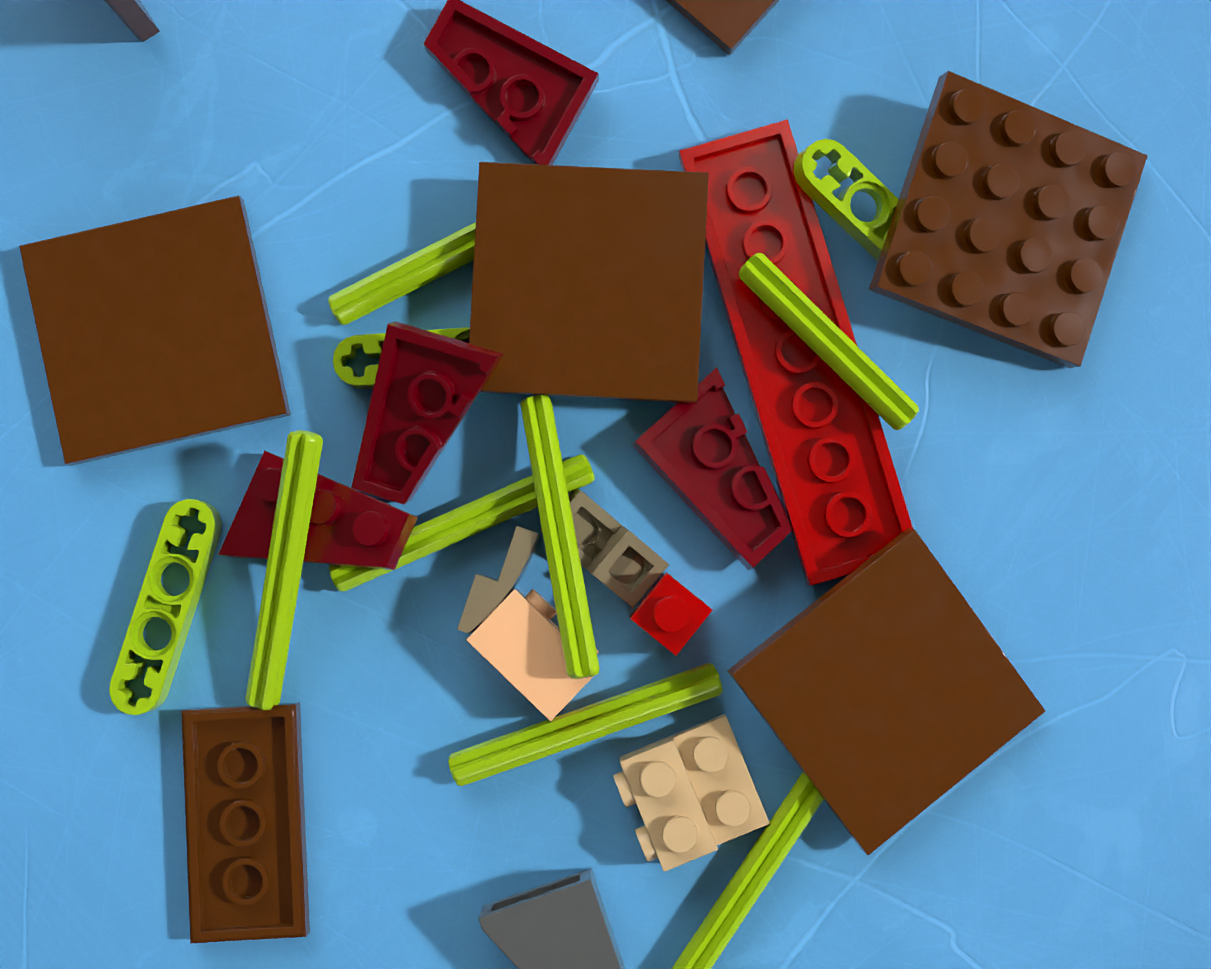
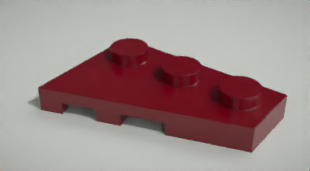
M447 0L423 43L426 52L533 164L553 165L599 81V73L461 0Z
M396 321L387 324L351 488L403 505L412 500L502 358L503 353Z
M716 367L698 384L697 404L677 403L642 434L632 446L749 571L792 532L793 527L765 468L759 465L746 437L748 432L739 413L735 414L724 391L725 383Z
M264 451L218 555L232 558L268 559L284 458ZM318 474L303 562L395 570L418 517Z

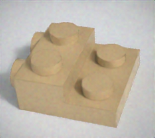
M725 714L619 757L623 771L613 775L618 791L626 808L637 804L645 824L635 829L647 862L659 859L664 872L718 850L717 845L770 824Z

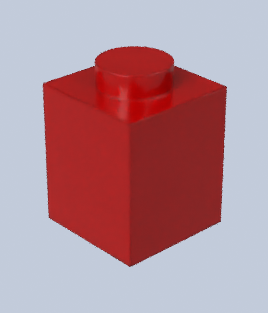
M664 573L629 618L677 656L713 609L668 573Z

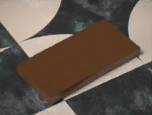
M300 703L273 705L271 710H261L249 705L182 710L190 943L306 937L310 933Z

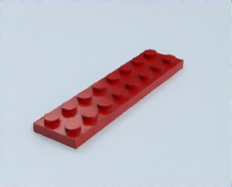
M787 119L680 150L678 157L682 171L709 173L705 247L782 503L793 527L792 536L807 586L849 575L907 528L913 529L879 415L739 278L738 273L746 261L758 252L763 253L857 345L813 200L800 188L795 180L793 172L794 162L799 154Z

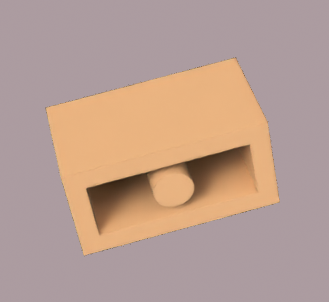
M514 589L466 640L546 718L552 721L592 677L571 679L568 676L560 630L551 620L556 615L555 608L534 589L527 595L519 589Z

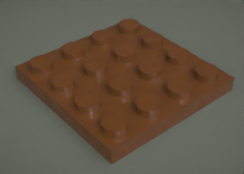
M947 71L938 78L869 290L1067 368L1080 367L1148 155L951 71Z

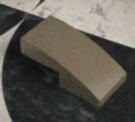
M577 488L571 491L569 501L581 565L634 608L669 564L580 489Z
M516 526L499 579L497 580L482 574L475 575L457 630L465 633L473 632L509 596L525 573L541 534Z

